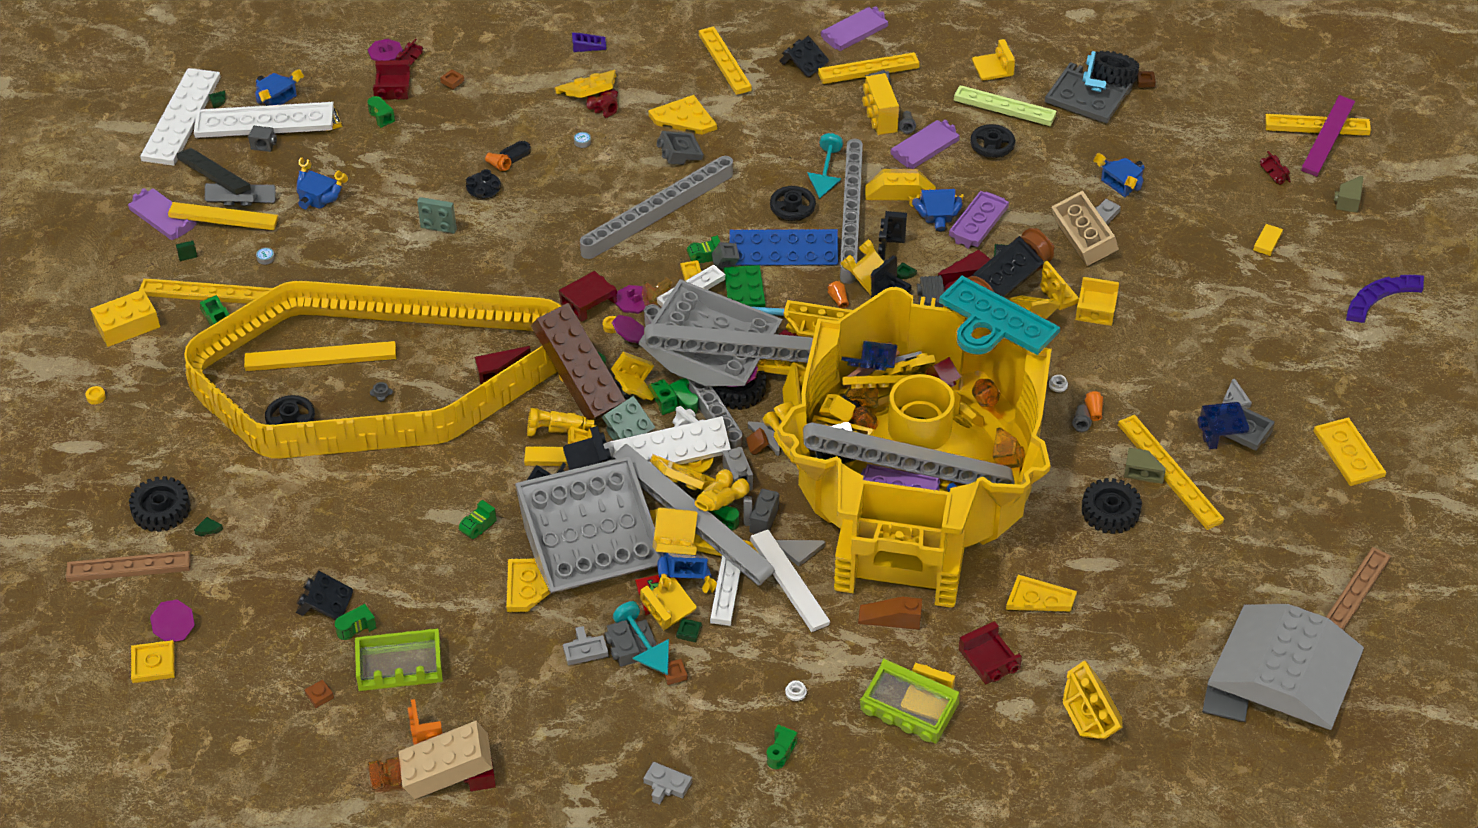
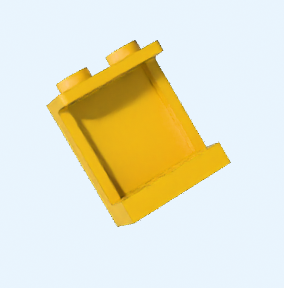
M1083 277L1075 320L1112 326L1119 282Z

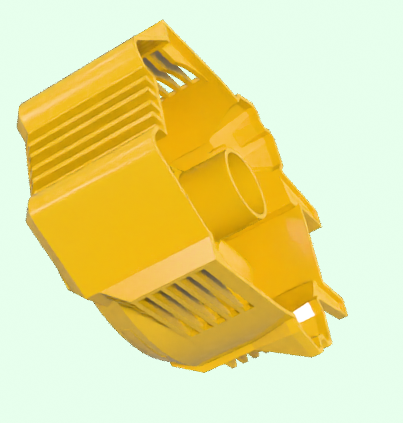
M890 287L884 289L838 321L817 319L803 380L801 404L791 407L779 425L777 434L781 441L790 449L791 458L799 466L798 485L814 512L828 523L832 522L840 528L835 554L834 589L836 591L854 594L856 578L936 589L935 605L952 608L956 604L964 549L979 542L984 545L997 539L1023 517L1024 506L1032 490L1033 483L1050 471L1051 465L1045 441L1040 438L1052 349L1044 348L1036 355L1003 338L991 351L985 354L968 353L957 344L958 328L968 319L967 317L946 306H943V308L935 307L936 298H932L931 306L925 305V297L922 296L920 305L913 304V295L902 288ZM979 327L973 330L971 336L979 339L991 334V331L987 328ZM888 342H891L900 352L897 357L922 351V354L934 355L936 361L934 365L950 357L961 378L955 380L957 384L951 388L943 380L924 374L907 376L899 380L893 387H890L889 383V387L877 388L876 384V388H864L863 384V388H860L861 395L856 401L865 410V413L863 410L862 413L865 416L867 428L875 430L873 435L875 437L1008 466L1013 471L1015 484L992 483L982 476L977 478L976 482L970 484L953 481L957 487L950 488V492H948L947 487L939 484L938 491L865 481L861 473L867 464L882 465L857 460L850 467L841 463V459L837 456L827 460L817 458L816 451L805 447L803 428L806 424L812 422L814 415L818 416L827 394L838 395V392L844 389L841 385L843 377H847L881 352L880 350ZM915 417H923L927 419H917Z

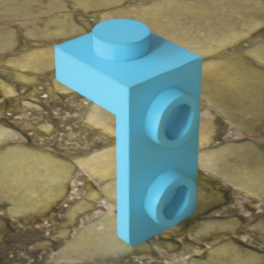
M1092 51L1091 55L1087 57L1086 65H1089L1088 72H1084L1083 82H1085L1086 87H1092V91L1101 92L1106 90L1107 82L1091 79L1096 58V52Z

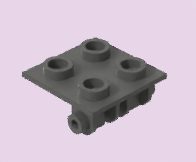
M1207 685L1202 712L1245 722L1249 700Z

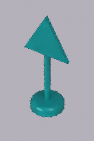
M833 133L822 135L819 141L820 147L827 152L823 174L807 172L819 199L842 179L827 176L831 153L839 152L844 144L843 139Z
M629 601L620 605L613 613L614 621L618 623L626 620L628 624H631L648 649L632 659L668 675L669 639L652 647L635 622L640 614V607L637 602Z

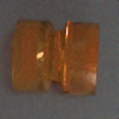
M399 757L387 758L385 762L381 760L368 762L372 790L385 788L386 784H389L391 787L402 785Z

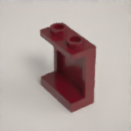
M409 60L376 61L375 85H373L374 96H378L383 100L408 99L411 77Z
M593 271L559 289L560 304L565 305L569 303L576 317L583 322L588 319L587 310L607 299L612 303H616L617 289L614 285L608 283L602 275L600 276L596 271Z
M995 621L969 632L959 639L958 650L985 685L997 682L1003 676L1017 672L1021 668L1022 656L1020 654L1014 655L999 636V626Z

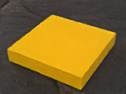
M173 640L131 646L132 683L175 678Z

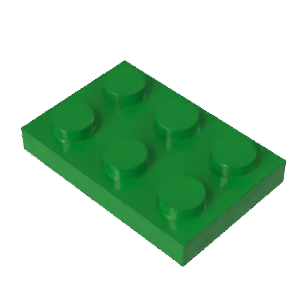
M760 265L724 267L727 298L750 307H765Z

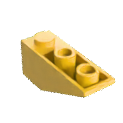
M827 394L818 416L848 422L853 417V411L856 406L837 394Z

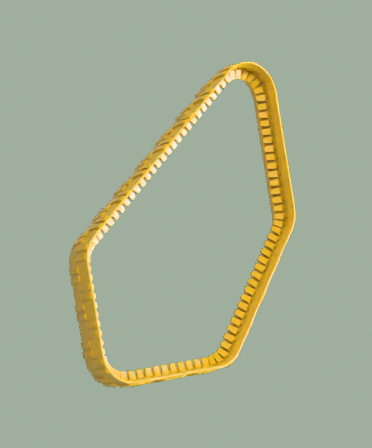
M291 281L274 287L193 337L186 345L184 353L185 372L190 390L203 406L216 415L225 426L246 442L252 450L265 457L282 459L440 444L463 434L555 374L557 370L543 346L452 404L441 409L278 425H265L250 418L247 413L238 408L236 403L227 398L226 394L221 393L219 388L210 383V380L205 377L202 371L281 321L297 315L533 331L531 325L537 318L561 307V305L549 299Z

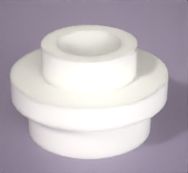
M1054 375L1049 381V387L1055 392H1063L1068 388V382L1063 375Z
M792 681L787 685L785 693L790 700L800 701L805 698L807 689L802 682Z

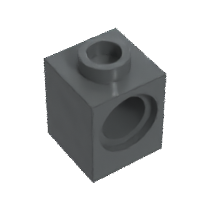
M253 125L248 136L251 150L271 152L273 146L277 143L274 128Z
M719 242L712 253L713 263L718 269L724 270V267L735 266L739 260L736 243Z

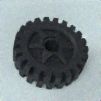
M1096 51L1092 72L1093 77L1096 76L1095 78L1101 79V81L1113 82L1117 85L1119 83L1121 85H1129L1136 81L1139 71V63L1136 60L1122 53L1117 54L1114 51L1112 53L1110 51Z
M758 371L756 378L745 386L712 387L726 408L730 405V409L733 410L735 406L738 407V410H742V406L748 409L750 404L755 406L756 402L759 403L766 392V375L764 371Z
M159 476L154 477L155 481H152L151 478L147 479V484L142 482L140 483V488L136 486L134 492L130 495L131 498H129L130 511L136 524L144 530L148 528L149 531L153 532L156 528L157 532H161L162 528L168 531L170 530L169 526L175 528L177 527V522L179 524L183 523V518L186 519L188 517L191 507L185 485L181 484L179 480L175 481V478L172 477L168 480L167 476H163L162 480H160Z
M1104 478L1103 482L1101 479L1097 480L1096 484L1093 482L1090 484V487L1086 488L1082 499V516H1084L1086 522L1089 521V526L1095 525V530L1099 531L1102 528V533H1107V530H1110V534H1115L1117 530L1120 534L1123 533V530L1129 531L1130 527L1133 528L1138 522L1142 506L1141 496L1137 493L1135 487L1131 489V484L1127 483L1124 485L1125 481L1120 480L1118 483L1115 478H1112V482H1109V478Z

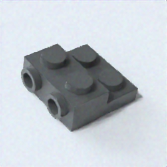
M662 131L657 139V147L662 149L663 159H667L670 164H684L686 159L702 160L704 156L693 133Z
M1239 406L1222 429L1221 434L1251 449L1257 450L1273 432L1275 421Z
M626 620L607 625V632H604L607 644H611L613 660L617 659L620 667L636 663L637 661L632 658L648 650L632 625H628ZM647 620L636 622L652 647L656 646L657 644Z

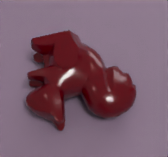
M614 88L600 92L597 98L590 95L587 96L586 107L594 110V113L604 111L603 117L607 118L617 112L618 92Z

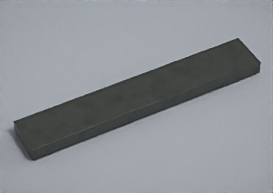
M193 148L177 153V159L235 195L251 189L250 183Z

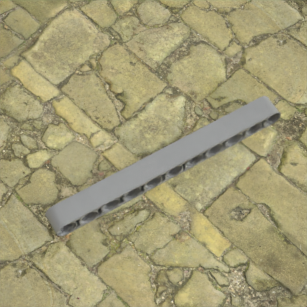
M851 139L847 142L841 262L851 255L855 263H857L863 147L859 139ZM840 263V280L845 284L854 283L856 277Z
M729 156L717 158L582 236L580 239L581 256L586 259L596 257L733 176V159Z
M651 304L645 307V326L652 323L661 309L658 305ZM687 379L689 381V390L698 396V408L705 419L723 416L730 448L737 449V447H742V431L713 387Z
M656 323L648 324L644 328L645 344L651 349L808 363L813 341L811 337Z
M808 423L803 428L804 445L810 450L963 484L976 482L977 478L982 476L992 483L1015 484L1013 471L1008 466L817 423Z
M625 444L611 456L612 460L630 456L640 486L664 507L696 511L698 514L695 533L757 585H761L775 572L773 566L763 556L709 511L697 508L695 500L631 446Z

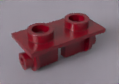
M415 38L412 43H407L404 52L400 51L395 60H409L411 66L423 53V47L415 44L417 40Z
M1267 151L1268 157L1260 160V166L1267 174L1269 173V176L1276 184L1281 185L1285 180L1290 183L1289 169L1285 165L1282 166L1280 164L1281 162L1276 155L1273 156Z

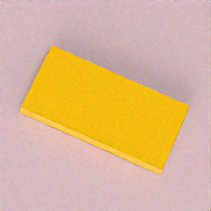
M1349 417L1314 427V433L1350 486L1385 477L1386 471Z

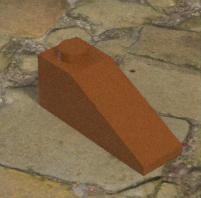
M897 597L860 605L858 624L920 630L922 598Z

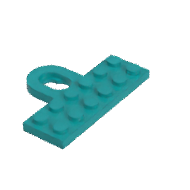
M961 276L939 297V303L968 318L958 328L957 344L962 350L971 354H985L991 351L1003 338H1006L1038 355L1060 332L1059 326L964 276ZM979 327H984L991 331V334L979 339L971 336L973 330Z

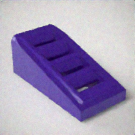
M572 33L573 52L606 50L604 36Z

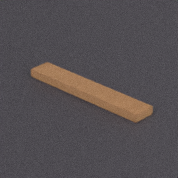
M1372 547L1326 618H1329L1344 630L1390 561L1391 555Z
M190 551L72 561L67 562L66 580L67 582L190 571L191 555Z

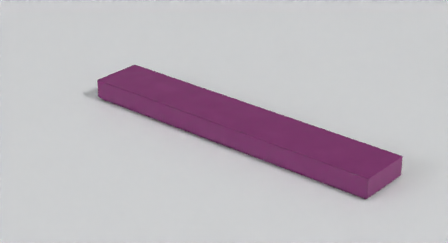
M1341 95L1338 96L1301 171L1318 177L1354 106V100Z

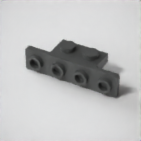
M206 183L205 201L223 202V205H234V202H241V205L252 206V202L275 203L276 186L250 184L251 189L249 191L235 195L219 184Z

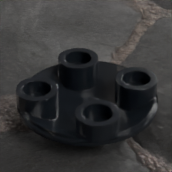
M484 169L480 173H476L466 179L468 193L476 198L492 197L501 188L500 179L488 169Z

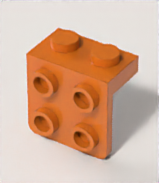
M412 699V707H408L413 744L416 745L443 734L441 721L419 725L415 699Z

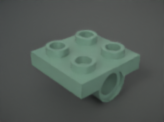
M419 197L417 205L420 227L455 233L457 227L454 203Z
M634 396L602 416L608 425L607 432L613 440L646 434L655 428Z

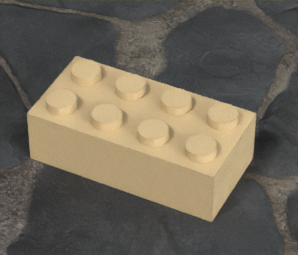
M1083 190L1051 207L1055 221L1086 266L1119 250L1115 235Z
M477 721L398 751L402 787L414 799L493 769L488 733Z

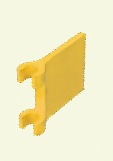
M868 239L859 247L866 256L855 263L854 258L849 255L841 262V265L849 270L871 295V273L882 265L884 261L876 253L873 243Z

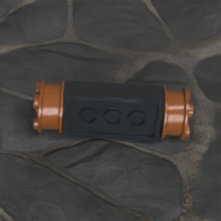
M1038 228L1026 229L1022 236L1015 238L972 276L968 277V279L1006 298L1036 271L1041 270L1045 261L1050 262L1053 259L1055 247Z

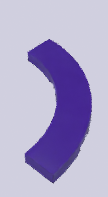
M1400 275V277L1394 278L1385 277L1368 284L1351 301L1346 321L1365 323L1369 309L1386 296L1402 292L1422 293L1424 276Z

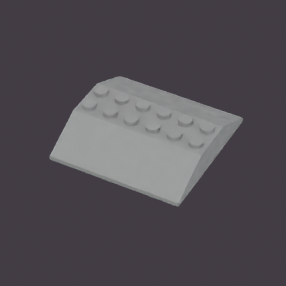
M680 279L652 323L775 334L783 319ZM645 335L639 341V345L670 372L705 386H745L761 359L651 349L645 344Z
M630 456L515 483L525 531L538 569L550 593L657 567V562L663 555V552H656L652 547L655 527Z
M1290 604L1244 605L1208 681V685L1331 730L1364 647L1329 618Z

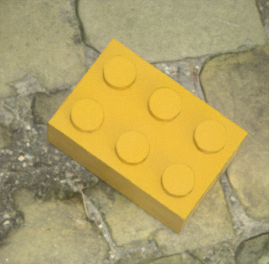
M886 73L866 76L865 84H863L865 97H862L863 106L867 107V116L871 118L872 128L876 130L877 135L898 132L899 105Z
M143 289L91 308L94 323L107 347L160 328L157 312Z

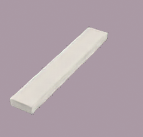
M765 530L752 535L750 541L758 553L773 566L775 570L773 573L774 577L810 631L813 632L828 626L830 620L770 531Z

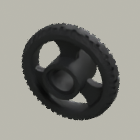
M986 124L972 132L970 143L973 150L978 154L990 158H999L1009 154L1014 149L1015 137L1004 126ZM976 139H983L984 147L979 145ZM1001 143H1009L1006 147L1001 148Z
M800 186L782 187L776 190L770 198L772 212L777 217L785 220L798 221L804 219L814 212L816 200L812 192ZM784 196V201H777L780 197ZM802 196L809 201V206L802 205Z
M299 395L279 397L271 402L265 411L267 425L310 422L315 419L313 404L307 398ZM297 404L304 406L308 410V414H300ZM279 408L280 415L272 417L273 413Z

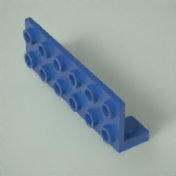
M838 229L730 230V243H736L739 260L735 266L838 264Z

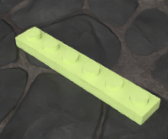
M961 85L954 95V101L1048 126L1052 125L1057 112L1056 110Z

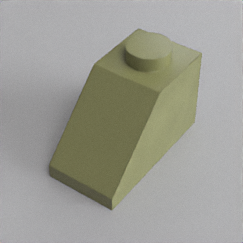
M1363 176L1341 184L1339 192L1335 191L1334 202H1337L1336 209L1357 213L1361 199Z
M1129 447L1124 478L1163 484L1166 468L1148 450Z

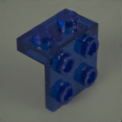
M864 341L861 359L842 357L841 361H847L848 366L859 367L860 364V368L873 369V366H875V370L886 371V367L894 368L898 345Z
M1239 402L1203 405L1200 416L1197 418L1198 427L1202 428L1203 440L1207 442L1209 450L1217 449L1219 436L1247 433L1249 431L1248 422Z

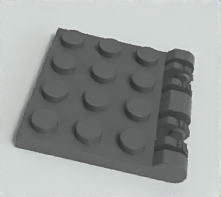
M1070 62L1045 96V102L1100 122L1108 123L1126 95H1129L1133 83L1129 85H1121L1120 83L1115 85L1113 82L1108 83L1106 81V90L1101 92L1092 91V87H1086L1085 82H1083V66L1079 65L1077 67V64ZM1092 76V77H1091V79L1101 80V79L1095 78L1096 76H1094V77Z

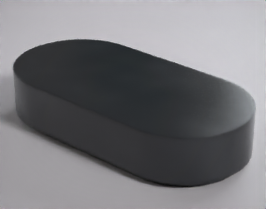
M518 141L503 149L499 154L508 155L511 159V164L531 153V145L526 141Z

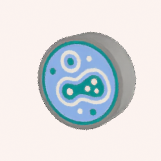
M587 132L576 133L574 135V144L580 148L588 147L591 144L590 134Z
M267 247L259 249L256 252L258 263L264 265L272 263L275 259L274 251Z

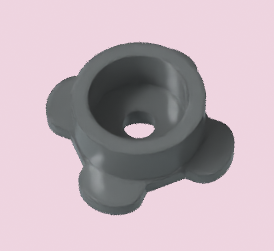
M384 382L376 383L373 389L370 390V395L375 396L378 401H384L388 395L393 393V390L388 388V385Z

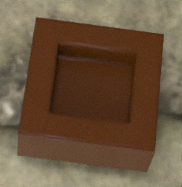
M1138 71V87H1155L1154 71Z

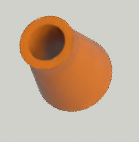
M489 152L485 157V161L499 171H507L511 166V159L506 154Z
M840 281L832 282L828 286V294L839 308L844 309L848 307L849 302L845 285Z
M1097 391L1089 392L1086 394L1084 402L1088 408L1091 420L1099 421L1102 419L1103 396Z

